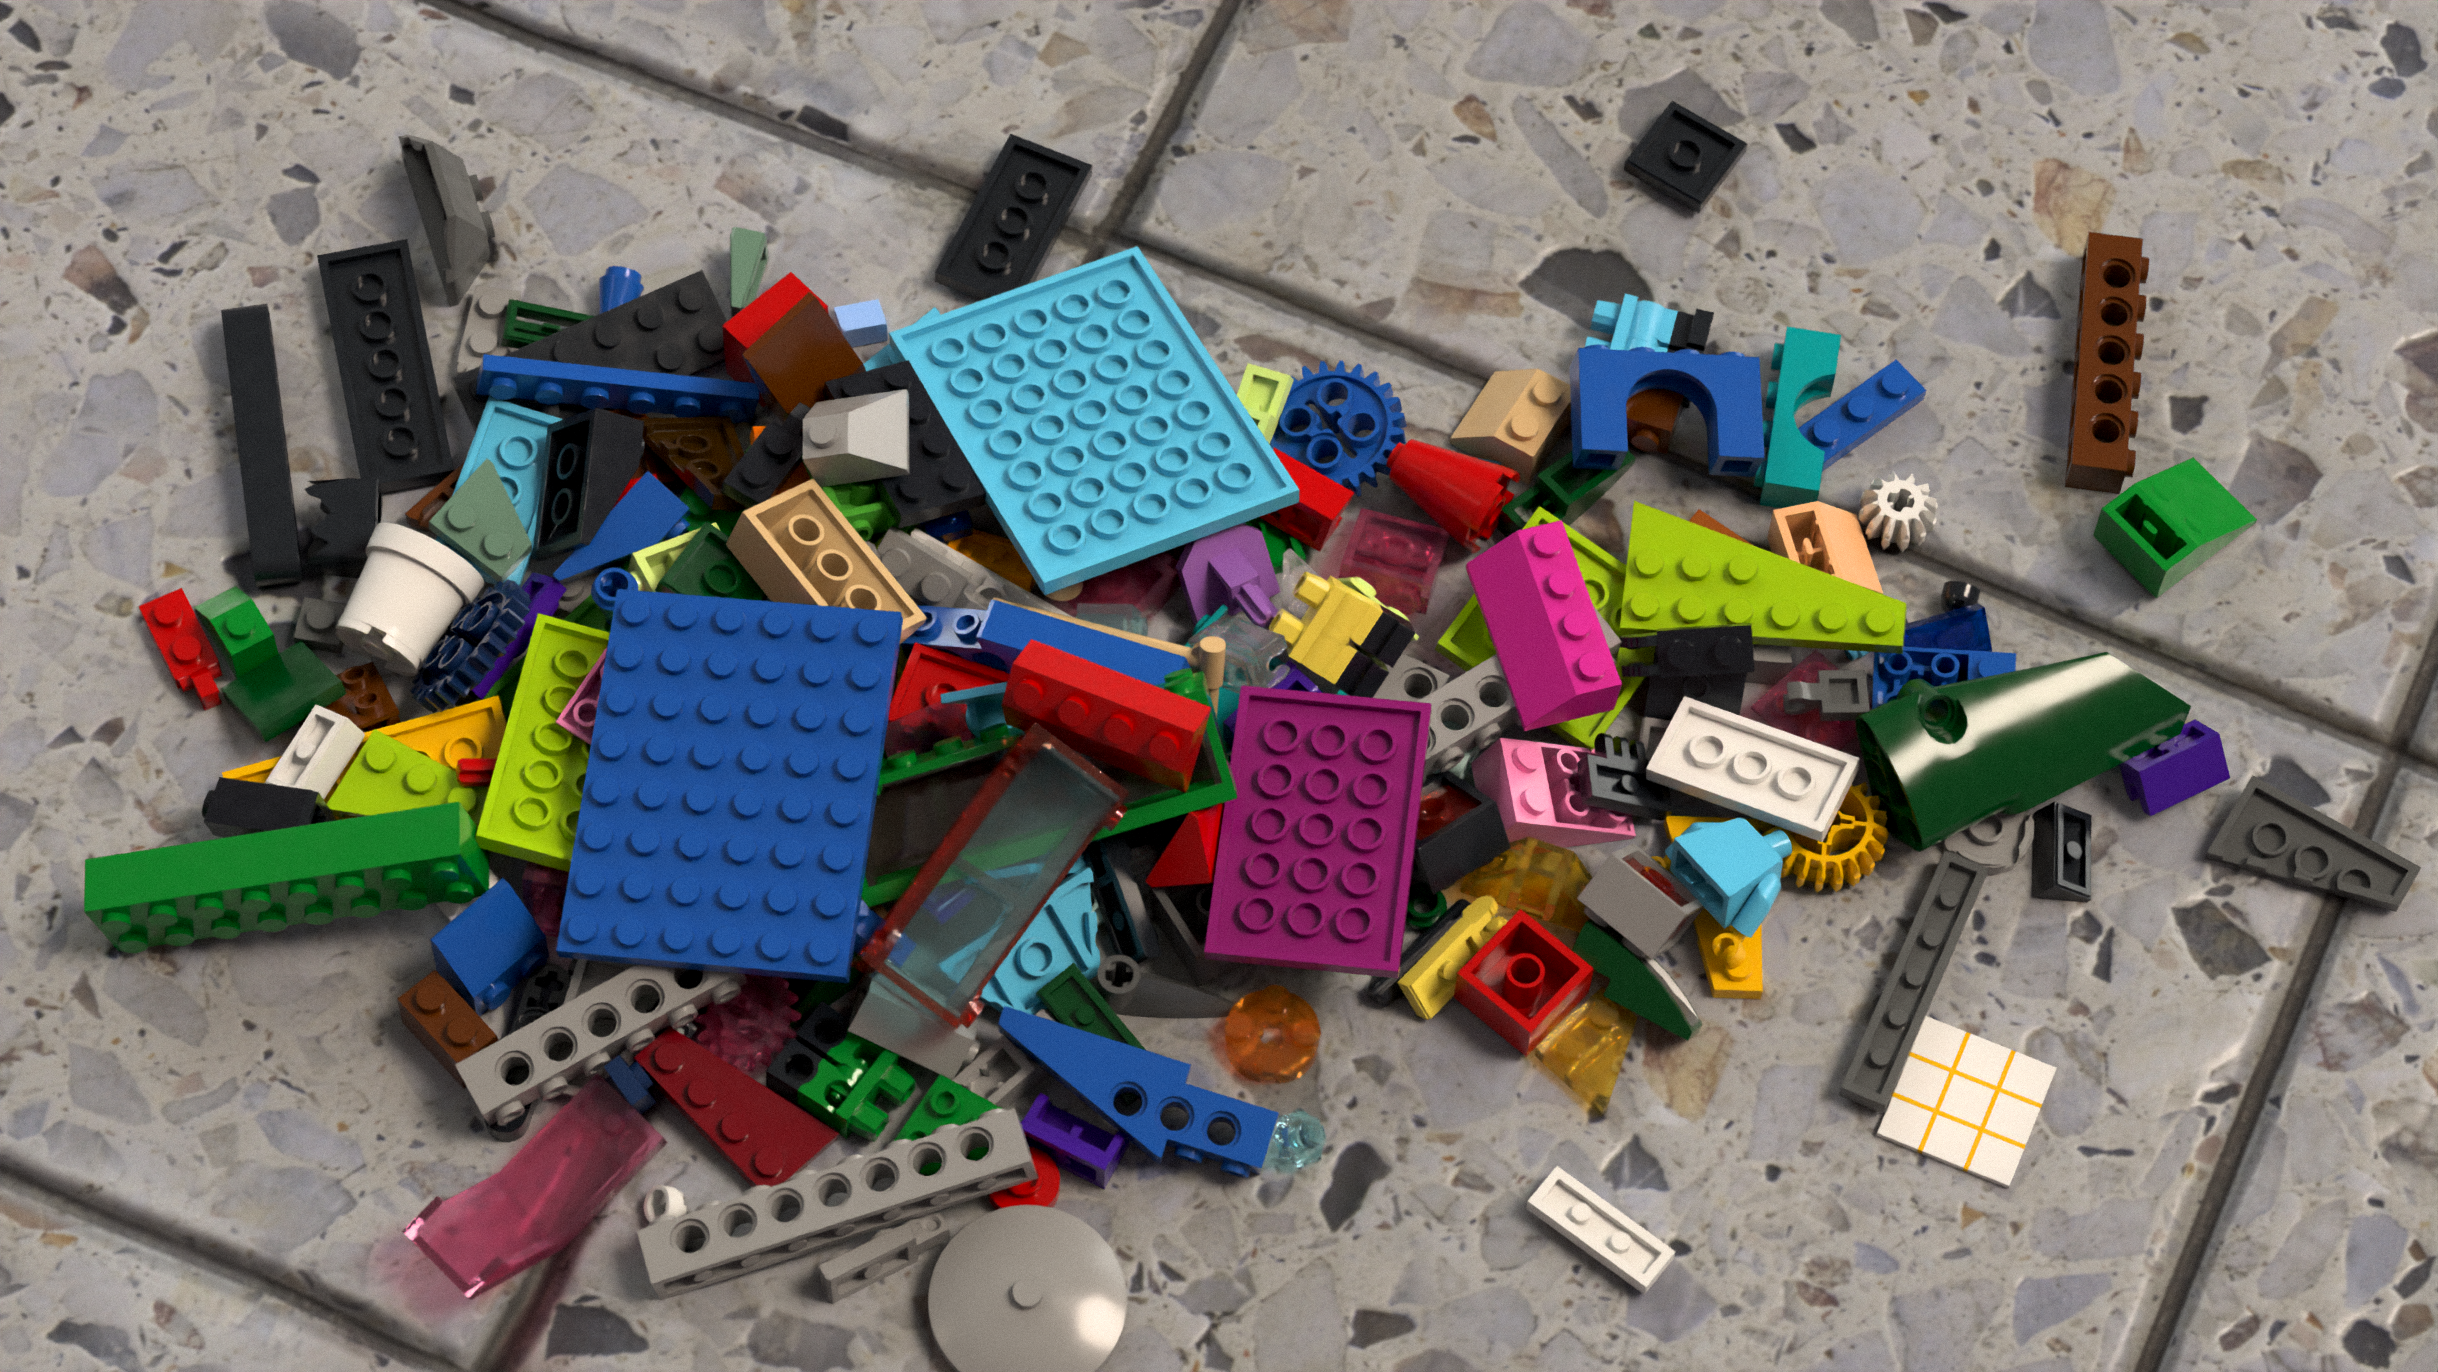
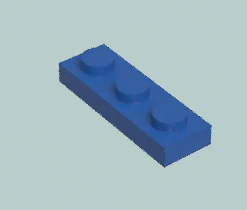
M1896 359L1798 429L1807 441L1825 451L1822 469L1824 471L1923 401L1926 389Z

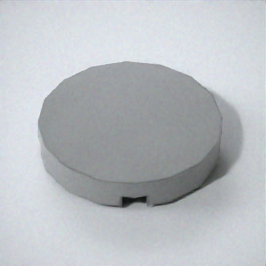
M2027 811L2012 815L1997 813L1941 841L1944 851L1946 850L1988 867L1987 875L1993 876L2011 871L2024 861L2034 839V821L2031 813L2028 814Z

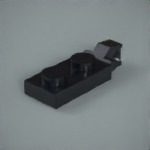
M799 402L785 422L776 417L772 423H768L723 481L720 492L748 508L775 497L803 460V418L811 408Z

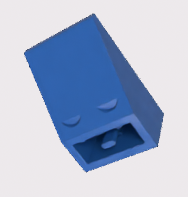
M1904 646L1903 654L1874 652L1872 709L1892 699H1896L1902 686L1910 680L1923 679L1933 686H1940L2016 671V653Z

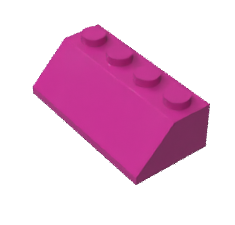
M1562 520L1518 530L1466 564V570L1524 731L1614 710L1622 683Z

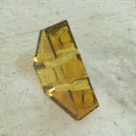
M1528 836L1510 842L1511 848L1495 857L1491 863L1478 867L1465 875L1460 892L1480 898L1481 896L1491 895L1500 906L1515 911L1522 909L1529 916L1577 932H1581L1584 923L1591 919L1584 912L1586 905L1577 898L1593 877L1574 851Z

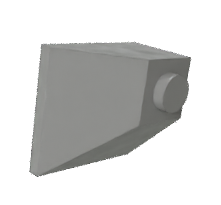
M907 389L815 403L803 418V461L820 487L909 474V393Z

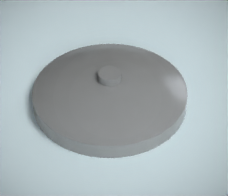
M1039 1205L1010 1206L989 1212L975 1219L961 1229L947 1244L934 1267L929 1286L928 1310L932 1334L942 1356L955 1372H1100L1108 1363L1120 1342L1126 1319V1285L1123 1272L1112 1249L1097 1231L1087 1223L1069 1213L1051 1207Z

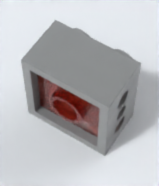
M1634 843L1611 853L1577 898L1586 905L1584 912L1589 918L1603 927L1612 926L1624 936L1621 941L1631 952L1642 958L1647 955L1651 959L1675 947L1704 909L1702 903L1673 874Z

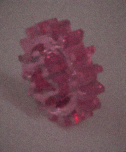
M744 974L747 983L740 986L741 992L737 996L722 1004L717 1005L714 1001L705 1006L707 1008L706 1014L696 1017V1022L707 1028L698 1036L699 1041L710 1046L708 1051L735 1068L740 1066L748 1072H753L756 1060L769 1067L772 1063L770 1054L773 1051L780 1053L785 1046L782 1042L785 1037L796 1038V1032L789 1028L790 1022L801 1019V1014L790 1008L799 1000L798 996L787 989L790 983L782 977ZM741 1015V1016H744V1017H747V1018H748L749 1016H751V1017H757L758 1019H757V1020H753V1019L748 1018V1020H746V1019H740V1018H738V1017Z

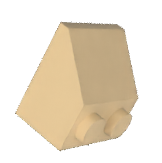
M1538 368L1495 371L1451 436L1449 443L1477 458L1502 462V466L1519 472L1521 481L1530 484L1571 422L1570 385Z

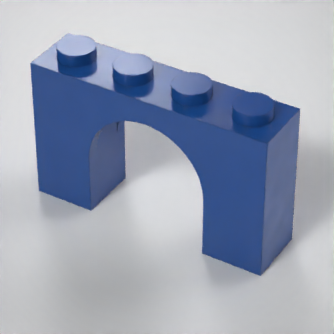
M1599 344L1578 348L1569 367L1573 468L1619 470L1628 452L1626 403L1628 399L1648 389H1667L1688 398L1698 408L1704 418L1707 429L1709 475L1755 476L1764 460L1759 357H1747L1740 352L1708 355L1700 354L1692 349H1683L1675 353L1655 352V350L1649 347L1612 350L1605 345Z

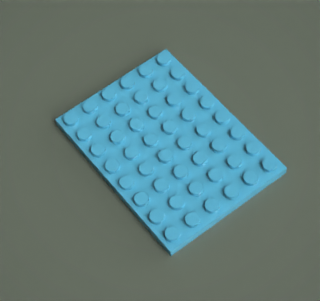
M1138 246L889 333L890 347L900 362L909 360L984 488L987 504L1044 595L1299 502V488Z

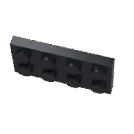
M1010 134L935 271V282L980 300L1035 282L1092 176V165Z
M909 360L824 382L823 396L826 401L907 389L909 393V474L872 480L899 528L984 506L986 498L984 488Z

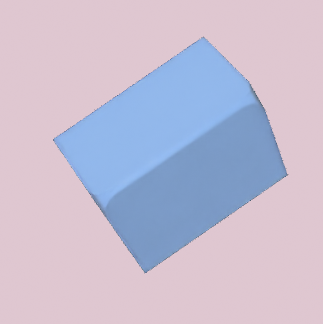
M879 299L834 307L838 329L851 347L888 341L887 323Z

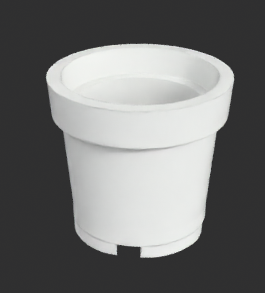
M379 523L376 525L365 552L368 559L335 628L338 629L336 635L350 649L371 661L374 655L388 661L384 667L385 669L405 676H416L425 658L442 637L459 610L473 602L484 586V580L469 562L438 541L401 525Z

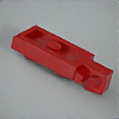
M180 588L138 606L142 619L177 688H181L183 692L194 688L205 711L222 704L219 696L220 692L214 679L222 676L219 660L183 589Z

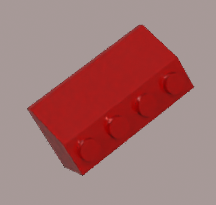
M1033 639L1029 641L1013 662L1002 701L1007 725L1185 793L1191 781L1212 708Z

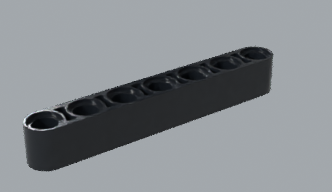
M268 304L221 310L256 586L264 587L304 581Z

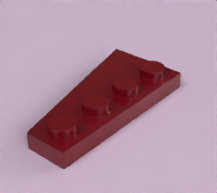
M672 1027L666 1029L634 1057L633 1063L636 1060L653 1081V1085L751 1187L759 1185L772 1187L790 1181L793 1175L803 1171L838 1140V1132Z

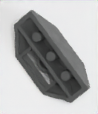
M408 134L399 136L403 163L449 307L459 305L490 258L488 239L495 237L489 212L484 211L480 213L477 202L483 201L478 177L476 174L468 176L463 159L435 142Z

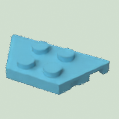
M1082 867L1076 873H1073L933 965L935 970L1000 1013H1002L1004 1006L1032 1015L1037 1014L1042 1008L1045 1010L1046 1007L1037 998L1036 992L1073 962L1088 981L1097 976L1101 963L1100 951L1095 943L1098 927L1096 912H1092L1090 882H1094L1090 867Z

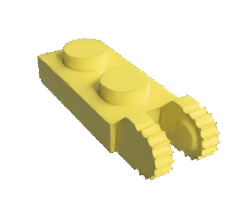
M1491 895L1481 896L1472 901V904L1463 910V917L1397 982L1417 1016L1426 1020L1432 1019L1454 996L1457 972L1507 923L1506 918L1504 919L1503 916L1493 917L1498 913L1497 909L1499 908L1494 897L1492 898Z

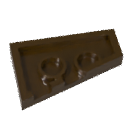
M730 416L639 419L644 421L642 438L645 443L712 510L735 512L740 509H749L720 492L723 481L744 456Z

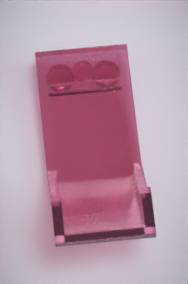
M597 1073L500 1172L446 1201L436 1196L402 1232L472 1300L562 1250L668 1142Z

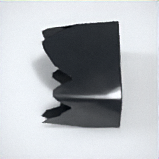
M345 478L308 481L314 485L304 490L308 495L321 499L320 509L328 514V516L311 528V533L316 538L307 551L306 556L309 560L303 565L302 572L314 575L359 578L368 559L365 552L376 525L382 521L383 497L379 479Z

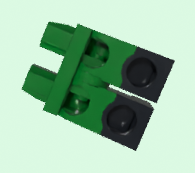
M821 1001L796 1032V1040L791 1038L767 1068L766 1087L783 1098L786 1096L807 1109L821 1122L834 1127L835 1131L846 1139L854 1132L875 1142L889 1122V1115L875 1107V1102L883 1095L901 1107L914 1093L915 1080L904 1069L899 1067V1054L848 1031L850 1020Z

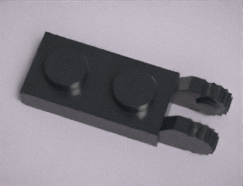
M1752 623L1657 629V632L1619 636L1622 641L1621 648L1640 649L1642 647L1658 645L1659 662H1629L1626 665H1622L1623 677H1645L1660 674V678L1755 672Z
M1121 833L1101 838L1098 842L1095 840L1088 844L1087 848L1084 849L1085 853L1083 855L1085 856L1084 860L1087 862L1086 867H1090L1093 872L1094 882L1090 884L1116 955H1125L1132 958L1140 968L1161 956L1162 953L1158 944L1157 932L1151 925L1142 900L1141 888L1133 876L1130 865H1128L1132 857L1131 850L1126 845L1127 841H1125Z

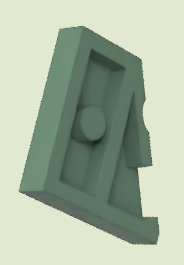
M486 459L429 521V529L498 582L501 581L503 583L532 551V543L493 463L489 459Z

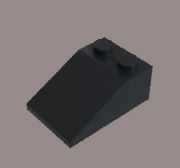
M594 408L548 425L533 560L542 561L589 546L639 467L645 448V442L642 438L644 421Z

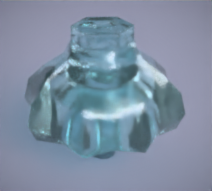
M1297 1108L1290 1114L1279 1115L1277 1130L1272 1136L1273 1141L1278 1147L1279 1158L1290 1161L1299 1170L1309 1163H1317L1322 1159V1150L1328 1140L1324 1127L1320 1123V1118L1309 1115L1302 1108Z

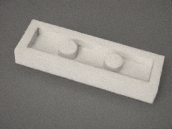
M1556 1166L1527 1202V1210L1644 1295L1674 1259L1675 1251L1558 1166Z

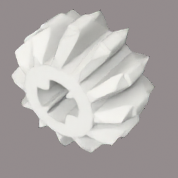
M1894 471L1888 475L1887 482L1876 477L1871 482L1870 490H1865L1861 495L1859 504L1862 509H1860L1858 516L1859 524L1867 526L1866 535L1868 540L1877 537L1882 538L1881 545L1883 550L1891 542L1897 543L1902 552L1908 548L1909 541L1920 546L1925 541L1926 533H1931L1934 530L1936 523L1934 514H1936L1938 507L1936 498L1928 497L1930 492L1928 483L1919 486L1914 485L1915 478L1913 473L1905 481L1899 480Z

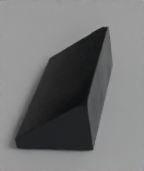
M2054 801L2033 814L2032 895L2041 899L2088 902L2091 900L2092 815Z

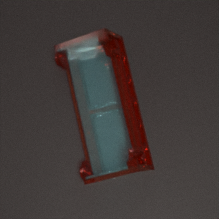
M1033 723L1020 732L854 958L851 965L950 1032L957 1030L961 1024L969 1028L985 1006V1004L978 1000L983 993L984 987L1094 836L1103 827L1111 832L1123 818L1128 808L1122 802L1130 792L1038 723Z

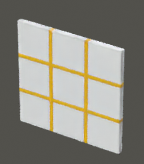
M1926 1016L1876 1136L2009 1188L2057 1068Z

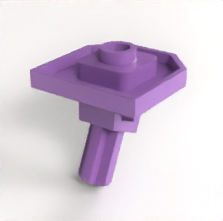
M1241 523L1186 543L1176 565V570L1194 627L1206 614L1212 616L1224 604L1228 607V618L1243 611L1256 628L1269 630L1268 627L1278 612L1277 608L1269 600V597L1280 593V588L1263 533L1255 527Z

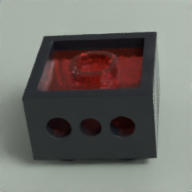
M1449 770L1446 772L1441 771L1423 783L1411 875L1412 881L1434 895L1441 890L1450 888L1457 880L1478 867L1488 865L1495 857L1511 848L1496 801Z

